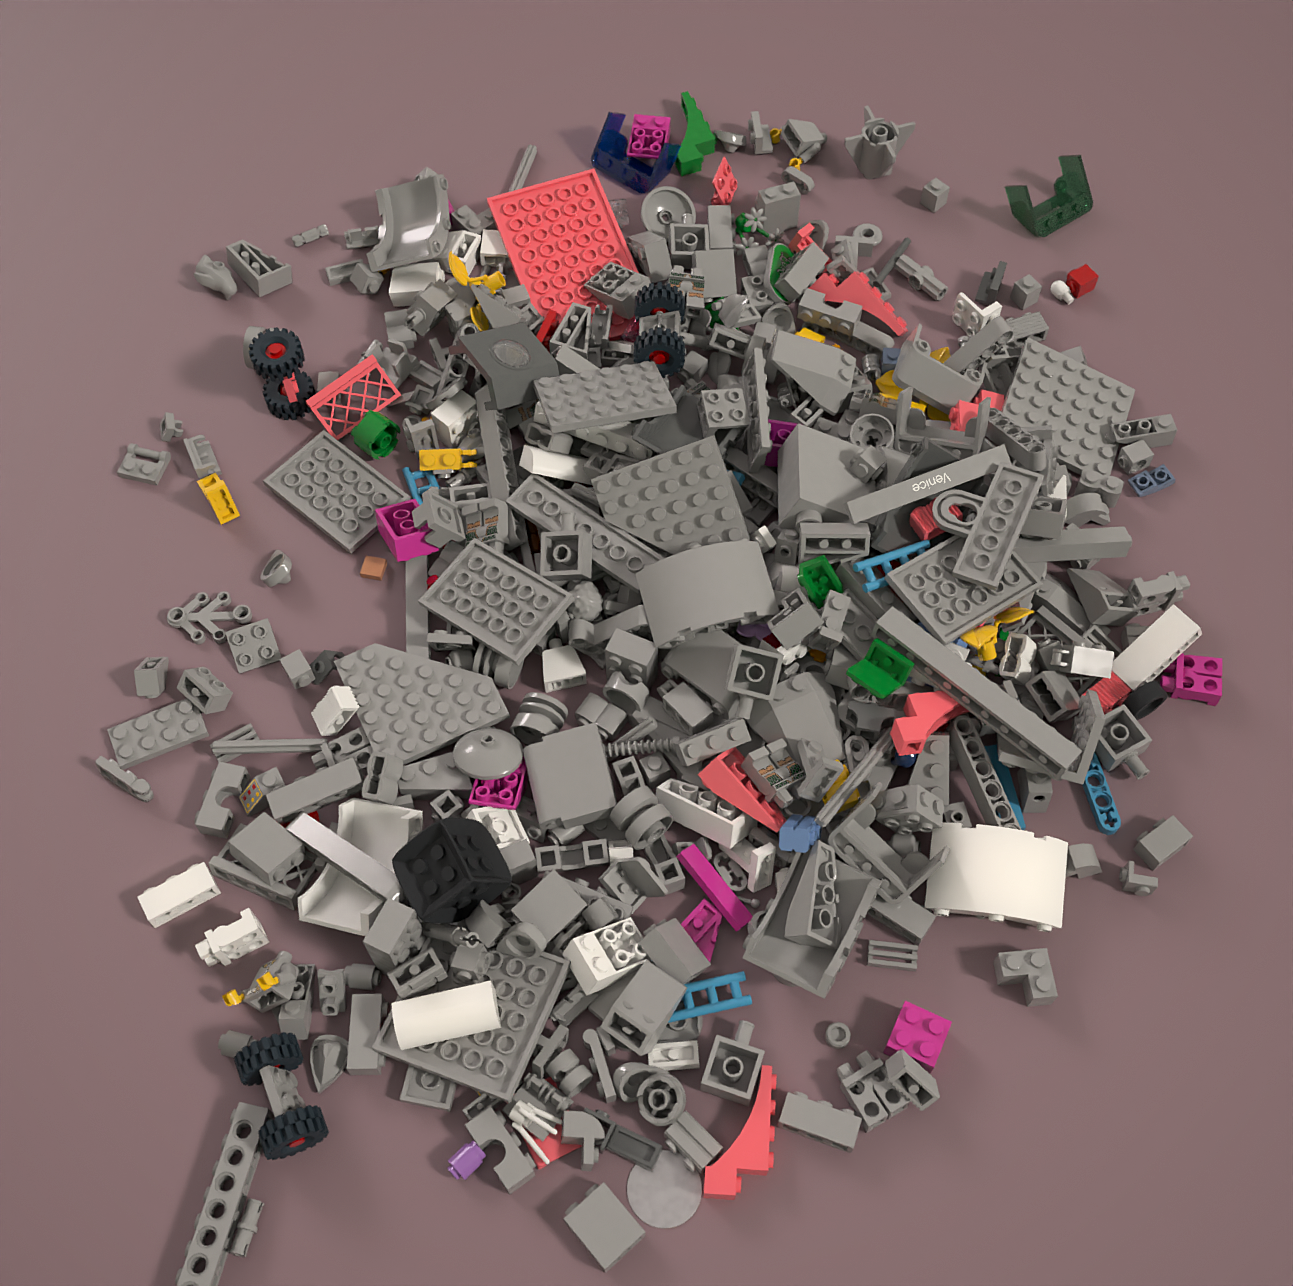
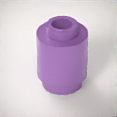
M472 1140L469 1144L465 1143L448 1160L450 1166L447 1169L456 1180L460 1177L466 1180L483 1163L482 1160L486 1155Z

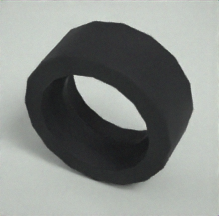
M1156 680L1150 681L1132 692L1122 705L1125 704L1136 720H1139L1163 704L1168 694Z

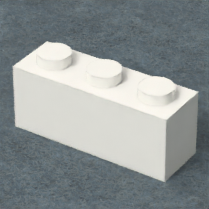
M202 862L201 864L190 866L187 871L180 875L169 877L163 884L157 887L148 888L142 895L138 896V900L148 921L154 928H157L219 895L221 892L209 868Z

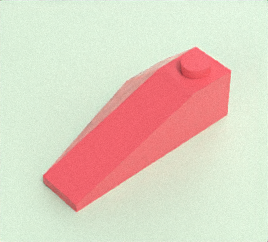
M736 747L718 755L698 774L705 787L711 789L713 793L776 833L787 821L774 801L768 803L764 798L765 795L760 792L741 768L745 757Z

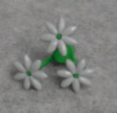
M752 207L751 214L742 212L736 218L735 226L737 228L735 232L738 233L742 244L735 245L739 249L736 253L737 256L742 255L745 248L759 246L758 242L753 243L754 237L747 241L742 232L757 231L767 237L769 241L765 245L769 246L768 250L776 243L784 242L782 239L784 231L780 232L777 228L774 234H768L762 230L763 225L761 222L767 220L766 217L761 216L763 213L762 208L756 212V209Z

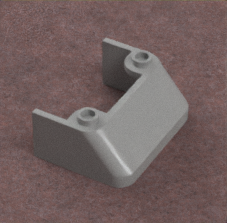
M918 324L902 344L892 377L893 381L903 390L913 387L912 395L949 415L951 408L955 407L959 400L971 403L983 383L987 362L981 364L977 370H966L963 375L930 357L931 348L925 340L919 338L922 325Z
M908 387L899 393L894 442L895 451L911 455L913 446L917 442L920 443L926 437L961 459L980 453L988 428L991 397H986L979 403L977 417H973L967 422L965 432L925 426V413L920 409L911 408L913 387Z
M879 781L833 829L829 835L828 843L829 846L834 848L835 853L849 866L883 881L878 894L888 903L898 904L944 864L950 848L945 846L931 860L920 852H911L905 858H901L869 827L876 817V810L871 802L876 798L883 786Z

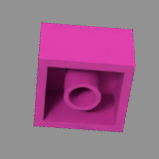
M905 1000L883 1053L891 1057L897 1051L903 1049L930 1074L935 1067L952 1022Z

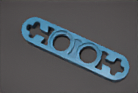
M1094 753L1089 766L1090 771L1087 772L1082 786L1098 829L1103 834L1112 835L1119 829L1121 819L1098 757ZM1088 777H1096L1100 785H1090ZM1098 797L1104 798L1107 801V806H1098L1095 799ZM1106 819H1108L1109 822L1114 823L1112 827H1110L1109 824L1104 823Z

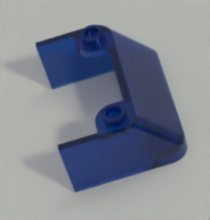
M609 112L592 153L591 163L596 169L638 193L647 194L670 173L681 145L664 143L658 159L653 167H650L634 157L627 156L625 151L628 146V140L625 135L620 133L626 115L624 113Z

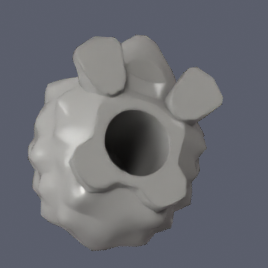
M569 581L567 592L573 594L575 599L567 608L570 618L572 620L583 619L593 621L603 610L601 594L590 581Z

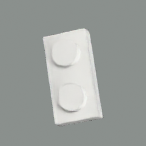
M697 1040L656 1044L652 1052L648 1053L649 1065L668 1071L700 1068Z

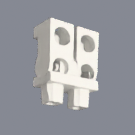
M250 908L240 912L242 918L228 926H219L214 932L212 929L204 932L207 939L196 944L195 947L200 958L204 959L209 967L220 961L224 966L232 963L230 959L240 958L270 943L261 922Z

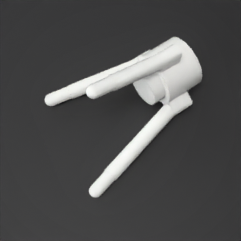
M519 1100L509 1114V1118L514 1121L512 1127L520 1132L544 1163L549 1164V1159L523 1128V1125L528 1127L533 1121L556 1135L557 1130L536 1117V1114L557 1124H562L563 1121L554 1115L536 1108L529 1102L526 1104Z

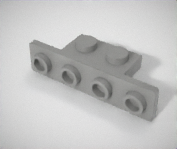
M545 871L542 880L550 873V871ZM562 877L588 904L587 908L600 897H606L619 916L610 924L630 918L633 906L614 899L610 896L607 889L599 886L597 890L588 887L590 882L576 877L575 881Z

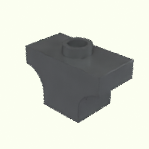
M849 700L846 719L855 725L856 736H862L866 740L877 742L879 733L885 728L892 727L896 709L878 706L875 703H861Z

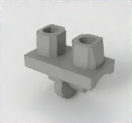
M319 969L317 974L321 1012L323 1015H337L338 1012H345L347 1005L344 969L333 971Z

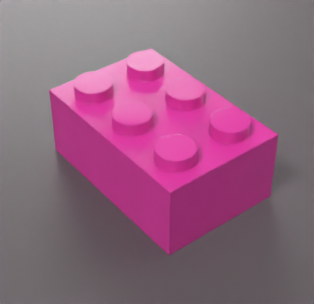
M416 499L375 509L378 531L397 562L408 561L414 557L429 555L432 552L439 551L438 547L425 541V536L433 531L428 527V523L420 529L414 527L412 511L420 506Z

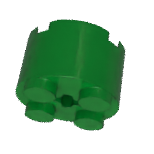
M369 410L361 422L352 429L351 436L354 437V444L377 460L380 456H388L394 450L399 441L396 438L397 433L400 434L401 430L396 423L380 412Z

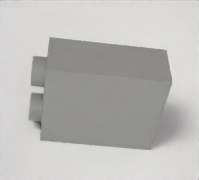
M798 423L778 450L779 526L794 529L799 534L800 523H851L844 503L876 492L875 480L871 478L865 484L849 470L853 465L850 462L851 458L862 447ZM878 515L857 523H868L869 531L871 532L876 524Z

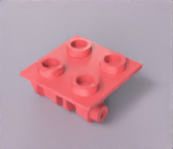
M723 157L712 181L715 188V195L711 199L712 205H729L738 186L737 180L732 174L731 166L725 157Z

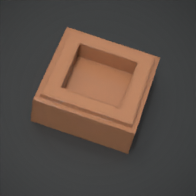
M366 556L360 571L361 577L382 581L387 560Z

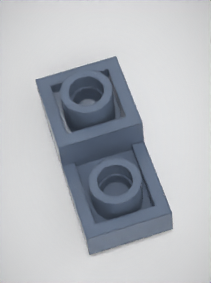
M1163 464L1150 472L1145 470L1128 479V483L1136 494L1142 497L1174 484L1176 479Z

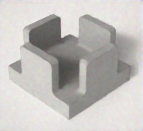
M393 339L387 341L389 348L385 347L383 351L379 344L374 343L364 355L365 359L373 354L378 364L398 389L419 363L417 357L408 353L404 343ZM374 369L369 373L368 380L380 383L381 374L377 369Z
M430 490L425 491L422 494L423 503L412 511L415 528L420 529L428 523V527L433 530L425 536V541L441 548L450 540L460 543L466 539L459 506Z

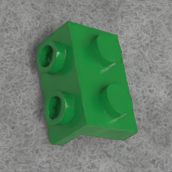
M825 555L799 564L798 582L801 587H805L810 602L815 603L818 609L823 607V600L826 599L830 589L841 594L844 593V587Z

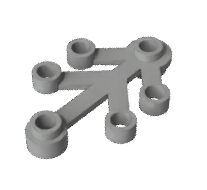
M222 591L217 595V598L210 602L207 593L200 592L184 608L174 607L170 609L167 621L174 628L182 627L191 635L193 642L198 645L205 642L206 636L202 630H197L190 622H199L213 635L216 643L222 644L227 640L225 630L219 629L212 621L236 620L240 624H247L252 619V612L247 605H238L233 611L214 612L220 606H227L231 603L229 593ZM198 606L204 607L198 613H192ZM223 634L221 638H217L218 635ZM201 635L199 639H195L196 636Z

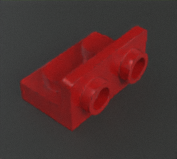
M549 309L536 336L549 353V342L560 325L557 320V312Z

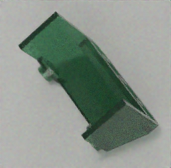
M1062 155L1058 157L1063 175L1055 180L1054 191L1056 195L1034 208L1027 185L1005 186L1013 216L1034 236L1046 237L1092 209L1093 199L1081 155Z

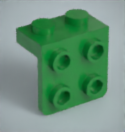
M879 638L873 640L865 658L848 668L846 675L853 682L869 690L873 696L884 699L905 684L915 663Z

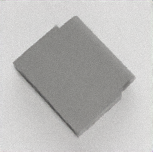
M596 722L542 737L543 741L528 745L523 749L541 829H552L563 825L565 829L610 817L613 808L617 805V799Z

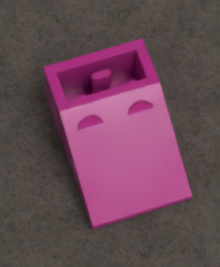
M634 114L627 156L664 160L670 138V117Z
M524 756L520 766L513 773L503 778L494 780L475 779L468 801L469 804L516 810L529 780Z

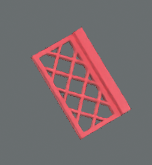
M372 354L306 400V404L327 432L336 440H340L361 422L363 412L369 411L364 409L365 398L377 400V407L373 411L379 412L399 398L401 394ZM374 369H377L381 374L380 383L368 381L369 373ZM356 382L365 383L364 395L352 393V385ZM367 384L380 386L378 397L366 395ZM382 386L391 388L395 395L390 399L380 398ZM339 394L349 395L347 406L335 404L336 396ZM351 395L363 397L362 409L349 407ZM323 405L331 406V418L322 417L317 409ZM334 407L347 409L345 420L333 419ZM349 410L360 411V420L357 422L347 421ZM325 420L330 421V425H329V426H328V424L326 423ZM332 421L345 423L344 431L337 436L331 430ZM347 424H352L349 428L346 429Z

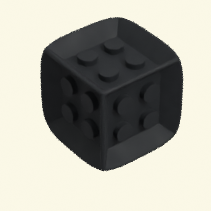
M450 817L431 824L406 843L392 859L395 875L412 909L416 911L417 916L427 923H455L466 919L481 900L489 904L504 892L512 882L511 873L490 832L481 822L469 818Z

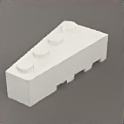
M672 778L656 788L657 804H663L673 815L674 821L729 849L748 836L755 826L757 827L758 821L723 798L718 797L711 790L701 792L698 791V786Z

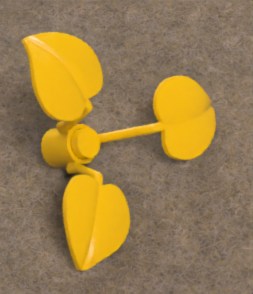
M452 251L449 252L451 272L461 285L467 286L468 282L471 288L472 284L480 285L481 283L490 288V293L493 295L496 294V290L506 285L505 279L499 271L489 276L485 274L477 278L468 277V272L463 262L456 255L452 254ZM480 303L477 307H471V319L480 332L489 330L488 320L481 311Z
M948 347L940 348L930 353V357L942 364L951 357ZM891 370L876 380V386L881 393L898 398L899 393L903 389L894 383L892 378L894 370ZM930 404L928 405L927 415L930 420L951 422L949 415Z
M1009 607L993 617L995 619L994 626L985 625L974 628L962 634L959 638L977 649L980 661L992 660L997 656L994 644L997 643L998 625L1000 623H1011L1031 613L1034 614V610L1023 607Z

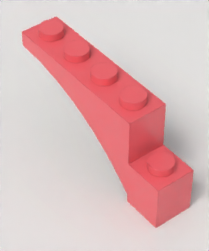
M854 271L840 285L838 284L840 281L833 273L831 275L824 273L809 287V289L825 294L824 303L826 301L843 303L846 300L861 305L863 310L878 317L898 336H903L908 332L906 328L907 323L902 317L899 316L897 318L893 313L895 310L893 306L881 299V292L876 287L872 288L868 283L870 280L863 272Z
M981 390L977 397L973 398L972 403L959 400L949 413V419L951 420L950 430L965 432L967 422L971 418L977 417L979 403L986 397H991L990 408H996L1001 411L1005 401L1004 395Z
M941 690L908 694L903 708L906 717L895 719L890 732L898 755L920 754L926 740L935 730L949 720L970 711Z
M762 1065L756 1102L740 1135L718 1161L712 1166H705L703 1198L735 1200L736 1193H741V1176H737V1173L767 1176L768 1168H773L774 1152H769V1142H774L775 1126L770 1125V1115L775 1116L776 1100L771 1099V1090H776L777 1074H772V1066Z

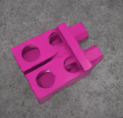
M1182 653L1162 671L1171 673V677L1162 676L1159 683L1164 691L1171 692V698L1178 699L1179 697L1184 700L1206 701L1207 705L1216 706L1222 697V658L1184 655Z

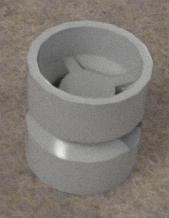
M570 1048L560 1053L546 1068V1072L555 1082L560 1081L559 1087L568 1098H572L581 1092L593 1079V1075L585 1065H579V1058Z

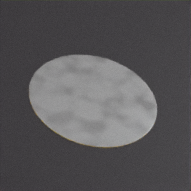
M662 1150L652 1172L637 1164L631 1170L627 1183V1196L634 1213L650 1226L657 1228L679 1226L692 1217L700 1204L702 1196L700 1175L697 1170L693 1173L683 1163L685 1158L680 1153L676 1152L674 1154L670 1150Z

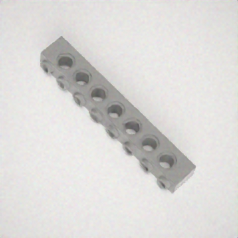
M239 1102L237 1109L233 1110L230 1118V1124L232 1125L229 1134L224 1136L221 1144L223 1151L220 1160H217L213 1167L212 1175L214 1178L211 1187L208 1186L204 1193L203 1202L205 1204L202 1213L197 1215L194 1223L196 1231L193 1240H190L186 1246L184 1266L179 1269L176 1275L175 1284L177 1286H218L234 1238L236 1226L239 1222L263 1149L258 1130H260L262 1125H267L266 1122L272 1120L274 1116L268 1108ZM251 1127L250 1135L247 1138L241 1139V1132L245 1128ZM242 1153L241 1162L232 1165V1158L236 1154ZM229 1179H233V1187L229 1191H223L224 1183ZM224 1205V1214L220 1218H215L214 1212L216 1208ZM215 1232V1241L211 1245L206 1246L205 1239L207 1235ZM206 1260L205 1270L197 1274L196 1266L198 1262Z

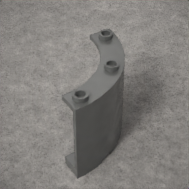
M683 385L678 390L675 389L671 395L677 406V413L657 416L655 419L652 418L650 422L642 420L640 425L636 424L631 433L632 439L635 442L660 455L704 439L696 404L698 398L686 392V388ZM747 427L718 429L715 432L714 436L723 461L728 456L725 453L730 446L735 447Z
M924 437L920 443L917 442L913 446L911 456L893 485L962 459ZM987 474L879 514L876 524L870 532L872 537L871 547L884 554L921 542L922 540H920L909 524L910 514L915 508L930 504L935 497L948 490H962L984 497L991 485L990 476ZM957 505L963 513L962 522H965L963 520L971 508ZM944 532L929 540L930 548L925 549V551L946 541L955 534ZM915 552V553L909 554V555H907V556H908L909 561H910V560L914 559L915 557H917L918 555H917V553Z

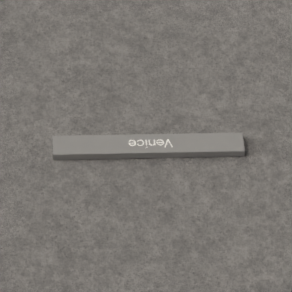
M1005 444L851 500L844 503L851 524H855L997 471L1000 462L1012 464Z

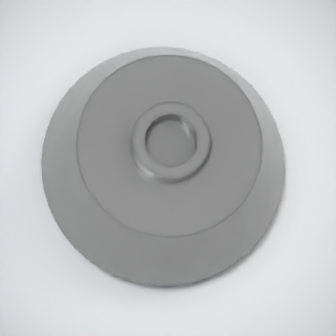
M656 1073L651 1075L641 1084L637 1092L641 1115L654 1125H670L676 1122L684 1111L686 1105L684 1088L670 1074Z

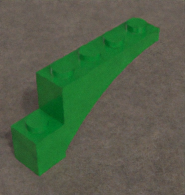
M688 91L681 93V108L686 118L687 131L678 150H675L674 165L681 177L701 171L702 163L704 162L703 156L715 153V144H717L715 134H712L708 122H705L703 119L702 111L698 110L695 99L691 98Z

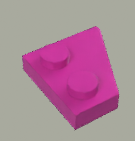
M704 898L681 925L708 961L711 962L722 920V913Z

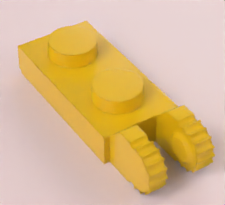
M419 450L420 471L460 470L462 468L477 467L475 462L462 463V455L473 456L477 454V450Z

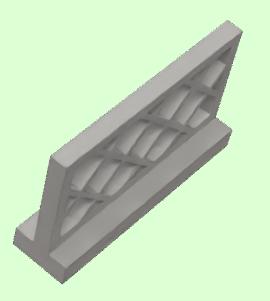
M1043 605L1037 610L1036 615L1017 632V634H1025L1027 632V636L1030 639H1057L1061 646L1072 645V641L1086 643L1087 648H1092L1090 643ZM1037 623L1043 628V634L1031 635L1030 628ZM1034 661L1035 665H1038V673L1040 674L1042 672L1039 664ZM1078 674L1079 677L1067 678L1069 682H1079L1080 689L1077 691V694L1080 697L1099 677H1082V675Z
M240 823L230 839L243 830L246 825ZM228 842L217 857L213 856L209 861L212 875L292 910H295L298 906V897L301 896L317 871L314 865L317 855L305 851L306 857L304 860L314 862L312 866L300 871L298 865L296 866L297 872L287 874L281 881H277L270 887L238 860L228 861L225 859L227 854L230 853ZM300 877L301 883L296 890L287 886L286 881Z

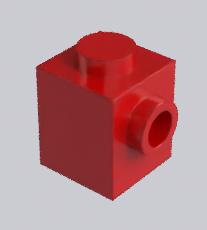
M1085 264L1078 269L1071 270L1067 274L1065 284L1070 288V293L1077 299L1095 289L1099 276Z

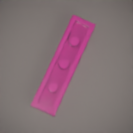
M692 844L676 856L736 932L749 923L753 917L695 844Z

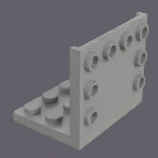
M1087 689L1086 695H1082L1078 708L1081 710L1079 716H1075L1072 721L1071 729L1073 733L1070 741L1081 749L1082 752L1059 780L1000 734L996 733L998 760L1008 767L1014 768L1019 766L1032 774L1040 772L1047 774L1049 778L1057 781L1065 779L1083 785L1106 720L1097 692Z

